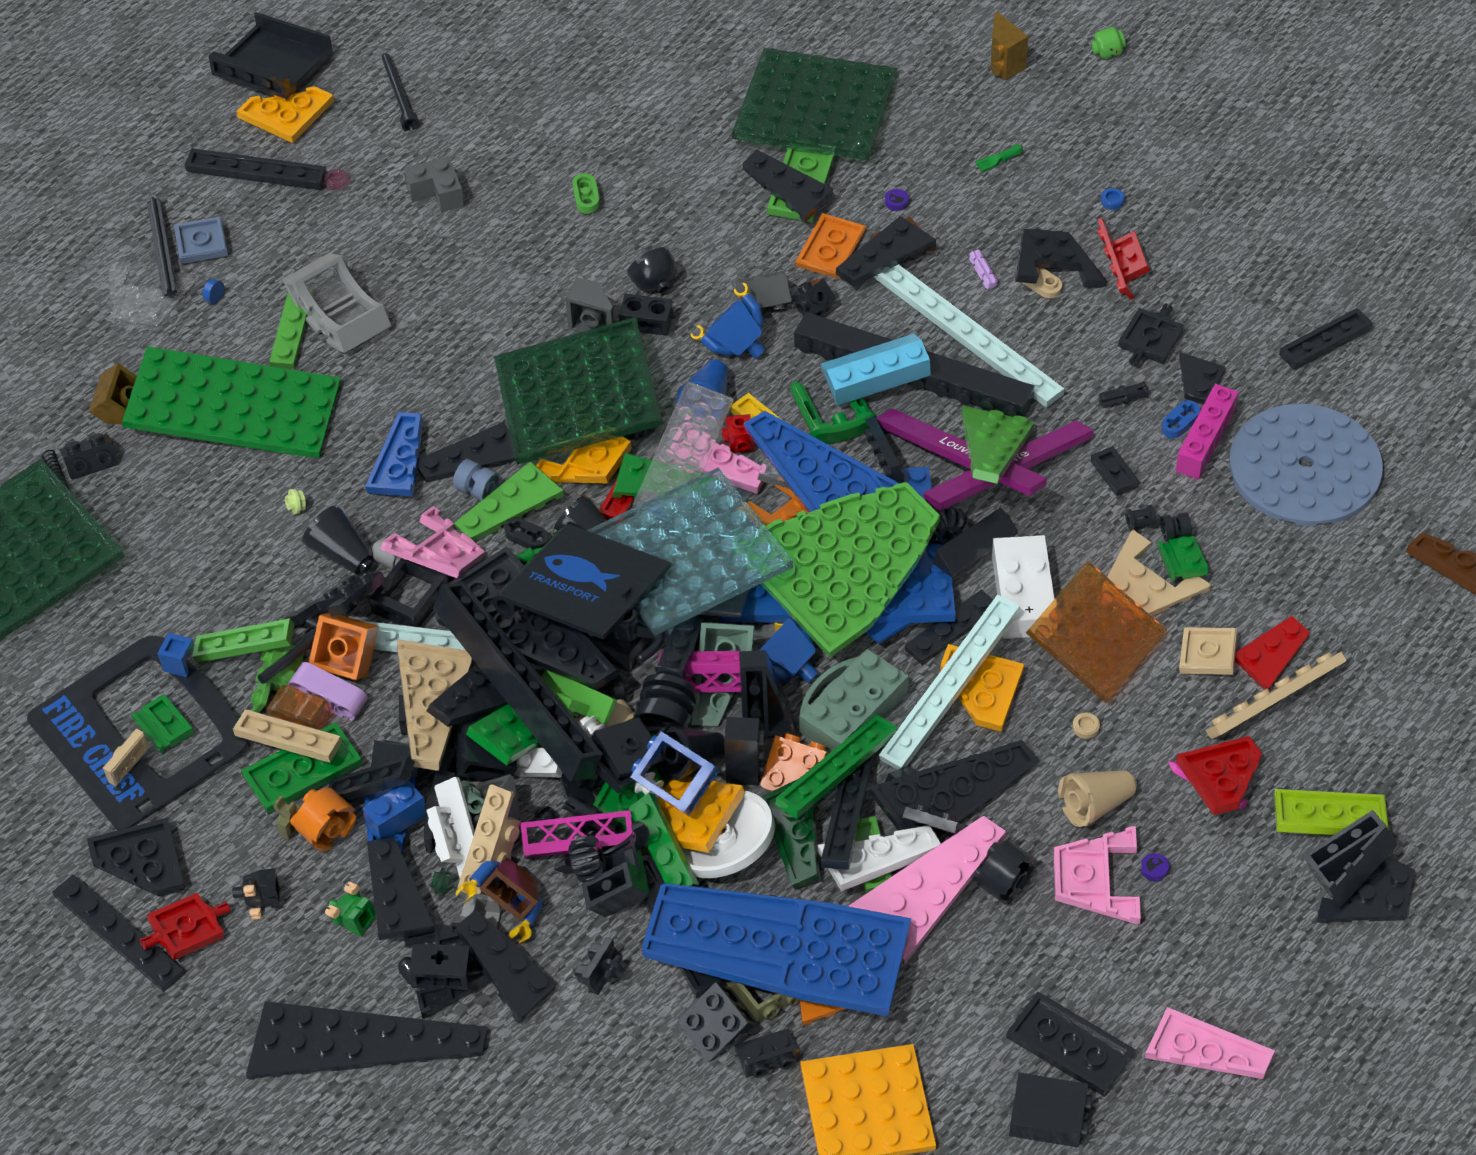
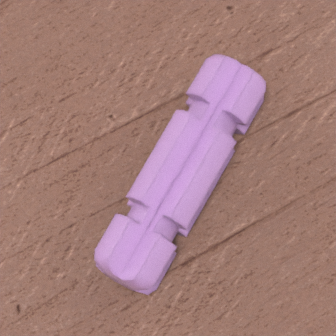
M977 249L970 252L969 259L975 265L974 268L980 279L984 280L985 288L992 289L997 287L998 280L992 274L993 271L984 258L982 251Z

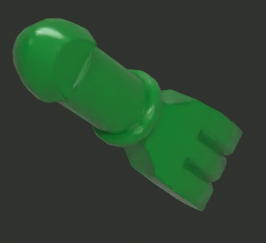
M1016 144L1003 152H998L996 155H990L977 160L975 163L982 172L997 167L1001 161L1005 162L1016 155L1019 156L1023 152V147Z

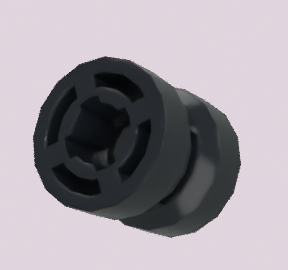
M1187 512L1178 513L1175 517L1170 515L1160 517V528L1164 541H1169V539H1174L1178 536L1189 537L1192 535L1191 520Z

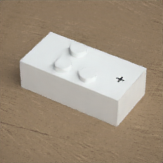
M1045 535L993 538L992 560L997 595L1020 606V613L1004 633L1003 639L1055 636L1057 614Z

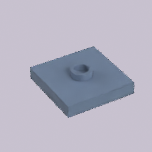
M221 216L174 225L181 264L228 256Z

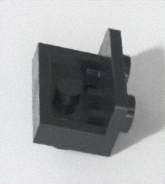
M94 434L88 438L89 440L80 443L79 441H72L65 444L64 448L59 449L70 479L80 478L119 464L108 434Z

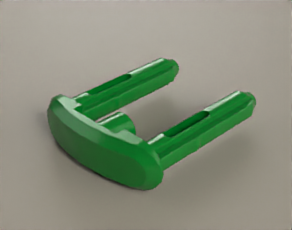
M794 381L791 384V394L810 430L809 435L826 444L845 441L864 434V430L868 429L865 419L873 416L877 418L874 412H870L862 397L849 402L856 415V419L848 421L846 415L843 412H839L833 415L831 419L832 426L830 422L823 424L804 385L798 381Z

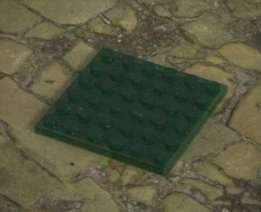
M764 48L734 125L732 139L869 160L891 96L898 68Z
M636 317L494 356L517 465L663 425Z
M39 459L0 485V640L125 557L118 545L42 459Z

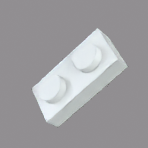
M535 748L516 760L517 770L513 774L519 777H561L562 771L544 748Z

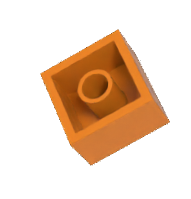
M330 613L319 615L309 663L327 672L354 680L367 677L379 626L342 615L331 617Z

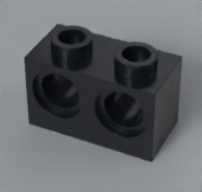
M624 294L619 312L620 330L668 336L673 317L672 299Z

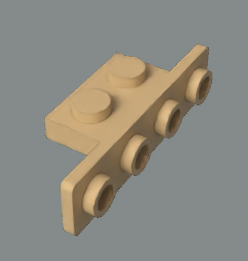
M496 785L489 786L458 888L465 881H470L471 875L483 862L499 861L501 863L505 858L511 860V851L514 842L518 838L521 823L520 820L507 817L514 792ZM476 887V888H477V893H476V894H483V893H484V892H482V891L479 889L480 887Z

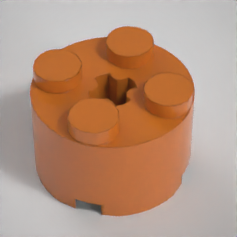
M323 788L319 791L312 789L306 793L303 798L304 803L290 820L295 830L317 850L328 851L333 847L330 843L339 835L345 838L351 832L357 816L353 813V811H356L355 808L332 788Z

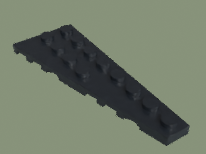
M265 1001L246 1077L247 1079L254 1080V1078L267 1076L282 1077V1075L301 1073L303 1075L316 1071H342L371 1068L375 1065H400V1063L419 1061L420 1063L429 1062V1060L459 1059L483 1056L488 1027Z

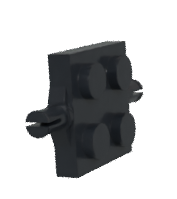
M1165 303L1159 313L1139 308L1119 339L1118 347L1134 353L1129 359V363L1132 366L1134 364V367H1137L1143 357L1163 364L1179 339L1184 325L1168 317L1173 310L1170 304L1168 306Z

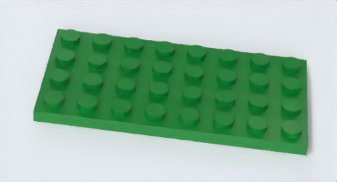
M147 346L122 424L124 428L297 456L320 458L340 387L341 377Z

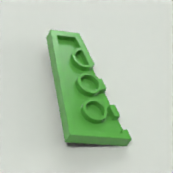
M529 462L457 520L454 525L458 531L465 533L473 541H476L501 529V525L505 524L509 519L523 518L522 514L534 508L538 510L546 506L545 503L554 498L558 500L564 497V491L535 465Z

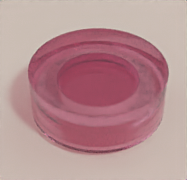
M341 169L330 170L324 176L325 185L331 190L343 189L348 184V175Z

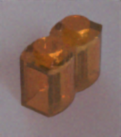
M281 685L266 709L268 716L317 730L321 729L331 713L329 703L325 699L313 694L304 693L287 685Z

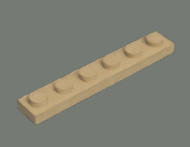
M1328 652L1316 659L1317 665L1311 668L1307 664L1295 671L1297 674L1295 678L1290 680L1289 676L1279 680L1275 683L1276 689L1271 692L1267 688L1254 695V702L1248 704L1247 701H1244L1232 708L1235 712L1227 717L1226 713L1216 717L1212 720L1213 726L1205 731L1211 739L1222 735L1346 662L1342 652H1339L1332 656Z

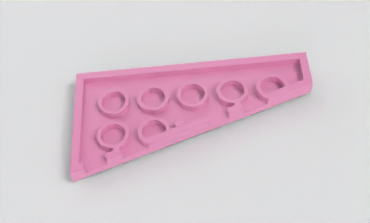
M982 816L850 904L849 907L911 918V926L902 959L906 963L971 881L977 868L988 859L987 851L994 842L1000 844L1006 836V831L985 816Z

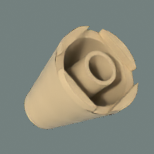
M1125 770L1071 773L1061 778L1058 794L1059 799L1064 798L1066 807L1062 809L1070 822L1076 827L1089 826L1135 794L1137 782L1135 777Z

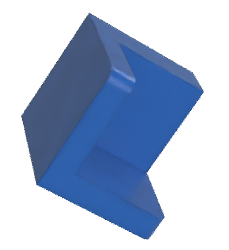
M172 633L167 634L157 653L164 672L183 677L188 676L189 670L186 660L194 647L193 639Z

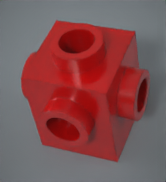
M750 414L725 417L726 427L721 428L723 443L728 442V447L733 453L755 451L754 440L744 428V423L751 419Z

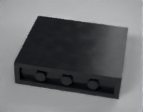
M255 12L256 26L225 55L213 51L208 56L211 73L214 76L287 99L333 55L331 37L327 34Z

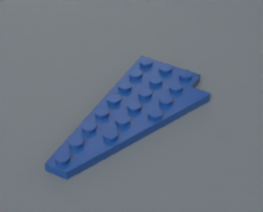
M767 411L758 414L744 423L745 430L808 513L820 509L819 505L849 494L859 492L860 496L876 493L875 489L889 488L895 484H900Z

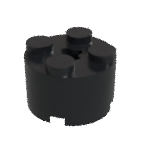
M1005 840L1001 844L994 842L987 851L988 859L984 865L977 868L973 879L977 881V885L1007 905L1013 901L1009 896L1018 888L1023 890L1030 881L1036 868L1032 863L1037 862V859L1010 840Z

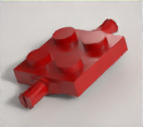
M195 893L147 914V921L154 930V933L141 938V946L145 950L159 943L165 947L173 960L192 953L224 938V932L217 923V917L230 913V907L227 902L211 908L203 902L198 893Z

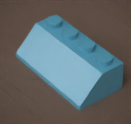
M915 334L821 363L822 371L837 406L931 375L929 356L922 340Z

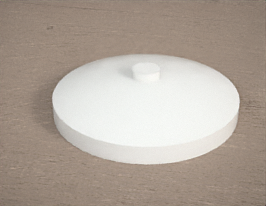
M745 791V795L709 853L681 848L695 877H723L736 873L755 862L766 851L774 836L775 822L771 810L760 796Z

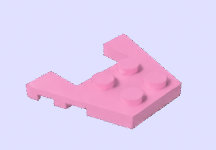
M434 506L422 513L419 522L434 530L435 534L417 546L394 533L385 539L381 546V550L455 578H458L480 562L485 553L465 533L460 535L453 528L454 523L450 519H442L439 516L440 510Z
M1136 826L1127 827L1125 831L1116 834L1113 832L1105 833L1103 837L1088 841V839H1083L1054 847L1055 901L1133 924H1140V897L1110 896L1108 853H1136Z

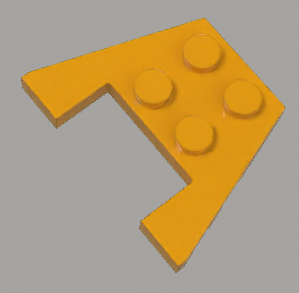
M577 407L567 421L568 428L585 434L563 465L540 459L536 467L553 482L608 483L622 464L625 453L628 454L631 451V442L610 427H604L597 418L588 416L585 410Z

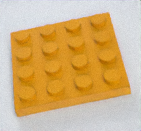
M913 1044L800 1061L818 1155H907L936 1150L935 1138Z

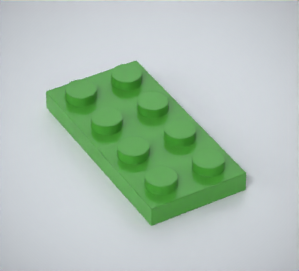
M790 142L783 163L826 184L835 159V149ZM771 195L767 206L768 215L801 220L800 215L796 211L792 212L789 210L782 199ZM816 213L807 222H813Z

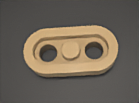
M1036 267L1039 275L1036 284L1023 283L1045 298H1055L1062 291L1061 280L1040 267Z

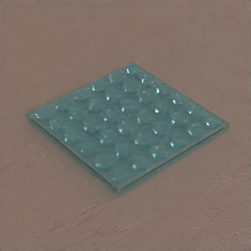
M719 467L587 530L671 562V567L634 606L654 636L793 568L792 559Z

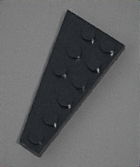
M1020 740L993 748L990 751L970 755L957 761L954 760L917 771L914 774L894 778L881 784L871 785L866 789L898 831L928 826L903 817L905 807L914 808L915 803L931 808L930 814L939 817L941 812L957 816L956 822H960L1039 761L1024 741ZM930 826L937 838L947 832Z

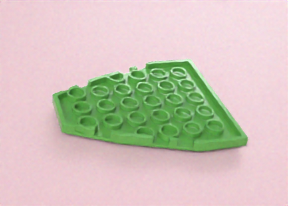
M907 482L895 484L889 488L875 489L876 493L860 496L859 492L849 494L819 505L820 509L805 513L804 510L796 513L797 517L783 522L780 518L771 522L732 550L733 556L830 658L873 627L917 566L940 522V515Z

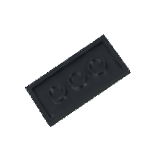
M1038 991L1006 1034L1007 1039L1077 1081L1087 1083L1090 1089L1102 1096L1107 1093L1135 1052L1133 1047Z

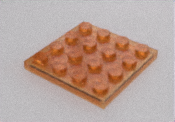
M1087 561L1026 631V634L1106 703L1167 629L1092 563Z

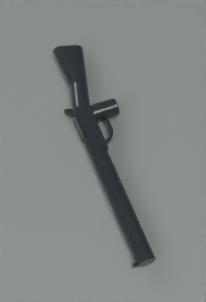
M351 604L349 606L350 610L347 613L342 614V616H345L352 610H354L357 607V604ZM312 617L306 620L305 625L309 628L304 632L303 641L257 676L262 684L268 683L272 677L308 649L312 648L318 620Z

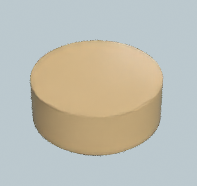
M1081 713L1074 718L1072 728L1078 737L1089 739L1098 734L1100 722L1091 713Z

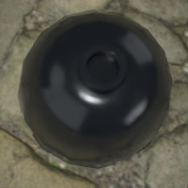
M665 247L655 248L642 255L644 260L638 264L635 260L629 266L627 274L638 289L652 293L656 291L662 293L668 290L677 271L674 257L669 249L666 250Z

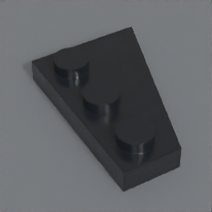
M470 669L431 702L426 711L449 727L469 721L473 716L481 713L484 716L491 714L494 709L502 708L508 703L493 685Z

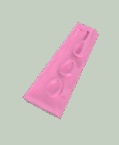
M1167 1007L1146 1051L1145 1058L1264 1079L1274 1057L1275 1050Z

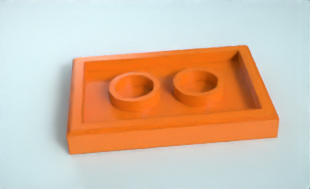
M822 213L796 259L795 266L840 279L836 275V267L854 254L866 232V226Z

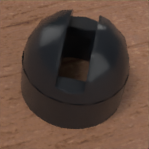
M550 806L539 807L534 816L535 821L557 819L554 809Z

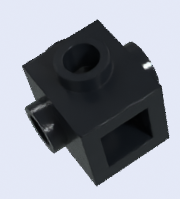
M824 278L808 280L797 287L798 292L791 296L795 302L796 309L802 315L808 312L819 316L827 310L826 306L836 299Z

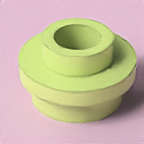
M290 489L288 495L285 496L286 507L288 510H292L293 514H299L300 511L306 508L305 496L301 490Z

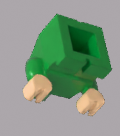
M348 882L349 886L345 885L344 890L350 895L344 894L339 901L335 899L330 900L325 914L331 917L334 924H341L350 932L362 937L376 919V912L370 899L361 898L359 885Z

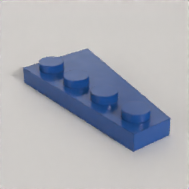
M398 412L365 485L368 494L414 495L424 422L421 413Z

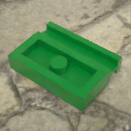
M1194 536L1169 539V543L1158 541V550L1171 581L1179 576H1182V579L1208 575L1207 563Z
M165 694L141 707V711L131 713L134 722L161 754L165 752L164 749L170 746L172 748L194 734L191 725Z

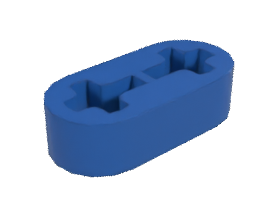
M1183 401L1163 419L1162 433L1166 437L1173 439L1182 436L1193 426L1200 413L1199 405L1193 401ZM1184 411H1185V412L1193 411V414H1192V413H1188L1187 415L1184 416ZM1178 422L1177 428H1176V427L1169 428V425H1170V426H1174V425Z

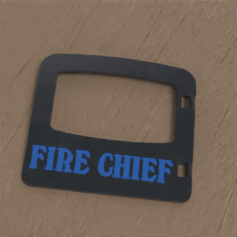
M147 636L138 640L32 709L27 715V721L32 729L116 830L136 826L157 810L160 811L215 774L214 772L222 766L240 757L248 746V739L234 735L233 728L238 721L235 714L193 664L186 660L189 670L187 677L170 674L203 709L223 738L222 742L167 779L160 778L139 759L117 786L108 782L103 767L113 757L115 750L124 744V741L103 715L93 697L98 691L146 660L152 659L161 665L157 653L165 638L159 636ZM217 755L223 758L211 767L207 763ZM149 801L153 804V806L142 813L137 810V808Z

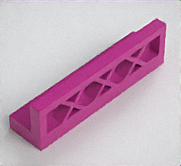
M739 651L694 652L685 672L687 675H684L683 679L693 685L697 692H741L740 674H738L740 673ZM721 673H728L734 680L730 683H722L717 677ZM694 674H702L708 680L703 684H696L690 678Z
M630 810L521 823L524 858L569 853L568 848L571 841L576 840L573 839L578 833L581 837L586 836L580 829L589 821H594L601 827L594 837L599 840L602 849H610L632 834ZM625 817L627 833L615 834L607 828L613 819ZM608 819V821L604 825L600 821H598ZM572 823H580V825L576 828ZM566 824L574 830L568 840H560L552 834L559 825ZM545 826H553L550 831L544 828ZM539 827L547 834L540 843L528 844V828ZM604 830L610 834L600 836ZM549 837H551V838H553V839L555 840V841L546 842V840H547Z

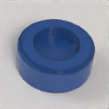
M1109 188L1102 192L1101 204L1105 208L1116 210L1124 205L1125 195L1121 190Z
M210 279L203 288V299L211 304H216L224 295L225 287L223 282Z

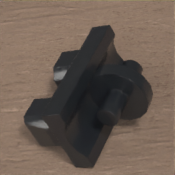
M606 937L602 944L592 943L587 954L591 961L590 964L578 965L574 975L579 983L587 985L590 992L596 995L600 994L606 982H609L612 977L620 979L625 971L620 965L623 960L622 954L614 947V940Z

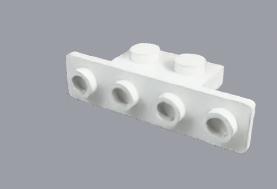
M453 777L435 785L439 806L428 809L427 814L429 817L428 825L433 832L436 842L435 850L441 862L456 863L458 874L461 878L475 831L460 779Z

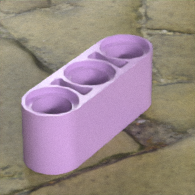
M303 662L288 682L289 689L297 696L340 717L346 716L350 718V721H354L368 700V696L360 688L308 662Z

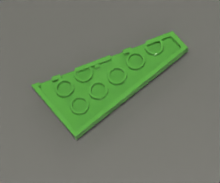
M962 406L961 417L963 418V427H965V439L967 449H969L968 455L969 459H971L972 477L998 484L1033 432L1035 422L1028 421L1023 416H1007L997 410L985 411Z

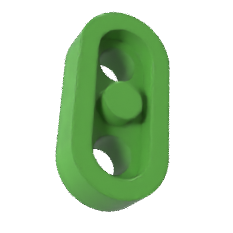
M587 173L575 176L572 185L578 211L585 214L594 213L600 207L594 176Z

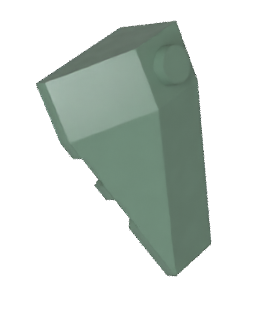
M701 623L699 651H752L754 626ZM721 673L717 677L722 683H730L734 680L728 673ZM696 674V684H703L708 680L704 675ZM697 692L691 725L719 727L734 692Z

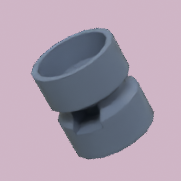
M465 459L455 472L453 487L465 494L471 493L472 497L482 501L499 487L501 477L498 472L487 467L483 468L481 464L471 459Z

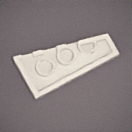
M929 825L895 831L894 835L891 836L872 835L869 836L868 840L855 842L849 870L828 869L840 890L844 891L910 865L941 843ZM824 844L818 845V852L821 855V857L824 849Z

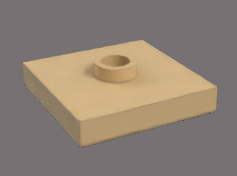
M1184 627L1179 665L1180 674L1233 675L1238 635L1237 628Z

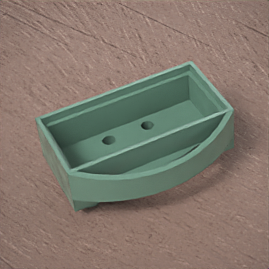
M866 649L859 657L845 660L831 667L811 685L802 702L799 716V732L812 742L826 746L825 750L828 753L832 752L876 714L884 718L908 694L909 676L869 649ZM831 682L823 690L821 695L810 705L814 696L820 691V689H822L827 683Z

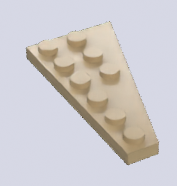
M397 639L411 759L415 762L413 767L439 771L453 726L447 727L426 710L431 702L472 668L474 660L466 650Z

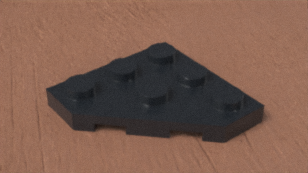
M168 817L87 838L94 867L158 897L185 890Z

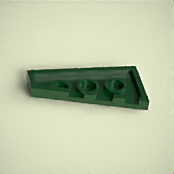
M792 781L761 796V798L768 804L775 822L774 839L791 885L797 890L820 879L814 805L797 819L775 805L776 797L795 782Z

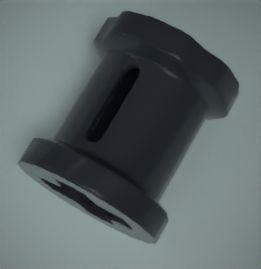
M1147 505L1146 508L1139 510H1125V519L1130 532L1135 530V528L1145 526L1156 527V514L1152 505ZM1138 517H1145V519L1137 520Z

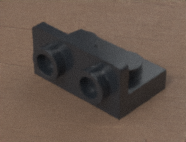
M789 1028L735 1045V1052L746 1078L751 1076L755 1078L763 1077L770 1070L776 1068L789 1069L796 1062L800 1061V1048L798 1044L794 1043Z

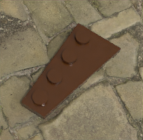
M1423 532L1408 545L1406 550L1408 554L1476 594V553L1469 550L1454 549V544Z

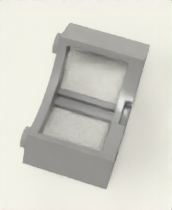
M328 253L283 278V282L296 307L300 306L308 315L305 320L317 334L322 332L328 338L326 340L330 346L345 353L391 326L388 319L389 312L383 304L370 298L360 288L348 271L347 263L341 255Z

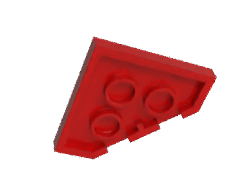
M1250 736L1177 754L1176 763L1212 814L1217 815L1239 808L1259 766L1262 752Z

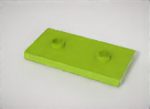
M1275 789L1274 791L1277 832L1335 835L1372 810L1388 828L1385 795Z

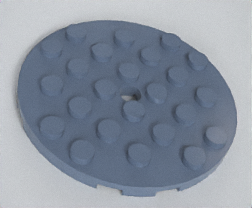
M1311 404L1282 405L1255 415L1235 435L1229 456V469L1231 470L1234 484L1248 503L1276 520L1282 519L1302 526H1317V524L1330 522L1334 524L1361 512L1375 497L1383 470L1379 448L1366 429L1343 413ZM1308 461L1311 462L1312 466L1303 467L1299 464V462Z

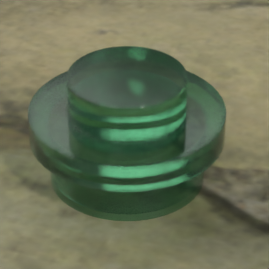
M441 867L440 872L434 871L430 884L431 888H435L434 894L436 895L438 893L445 894L449 884L451 873L445 871L443 867Z

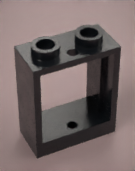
M401 558L385 578L386 581L369 598L372 613L398 625L420 628L433 611L441 585L448 584L447 574ZM406 574L431 584V587L414 609L389 598Z

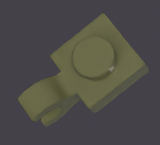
M280 795L273 804L275 810L280 814L277 819L279 835L290 840L296 832L290 820L298 812L300 806L296 805L293 801L288 805L285 803L283 796Z

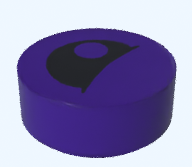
M892 189L886 193L885 205L888 209L901 211L908 206L909 196L904 190Z
M1152 853L1143 858L1141 873L1146 879L1161 881L1168 874L1169 863L1164 856Z

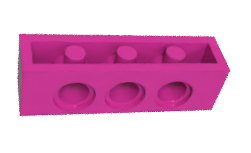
M1218 384L1214 385L1178 452L1176 472L1198 480L1200 479L1236 410L1238 391Z

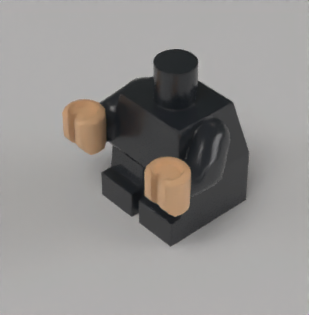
M276 868L258 870L243 877L242 886L232 888L233 898L244 897L246 906L252 907L250 909L252 920L262 917V907L271 906V908L279 907L280 884Z

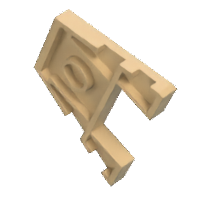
M1132 530L1101 588V593L1142 621L1169 609L1170 606L1186 602L1193 596L1200 593L1204 594L1210 590L1211 584L1201 577L1186 578L1177 587H1174L1136 559L1151 547V542L1135 530Z

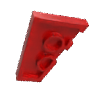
M1290 616L1238 650L1235 654V662L1264 690L1268 688L1270 691L1277 678L1284 672L1288 663L1295 657L1309 638L1310 632L1293 616Z

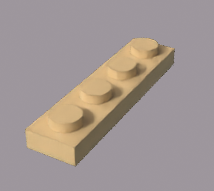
M246 709L233 728L235 736L329 763L342 744L341 736Z

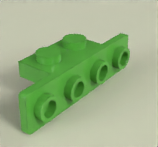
M291 644V646L262 651L260 660L263 661V665L259 669L257 676L294 648L295 645ZM304 653L272 677L268 683L262 684L256 676L255 681L258 682V687L251 697L253 712L259 713L264 708L270 689L293 696L294 693L289 689L288 682L302 664Z
M547 669L544 670L541 678L573 717L575 713L589 717L596 716V721L605 725L608 724L617 703L616 699Z

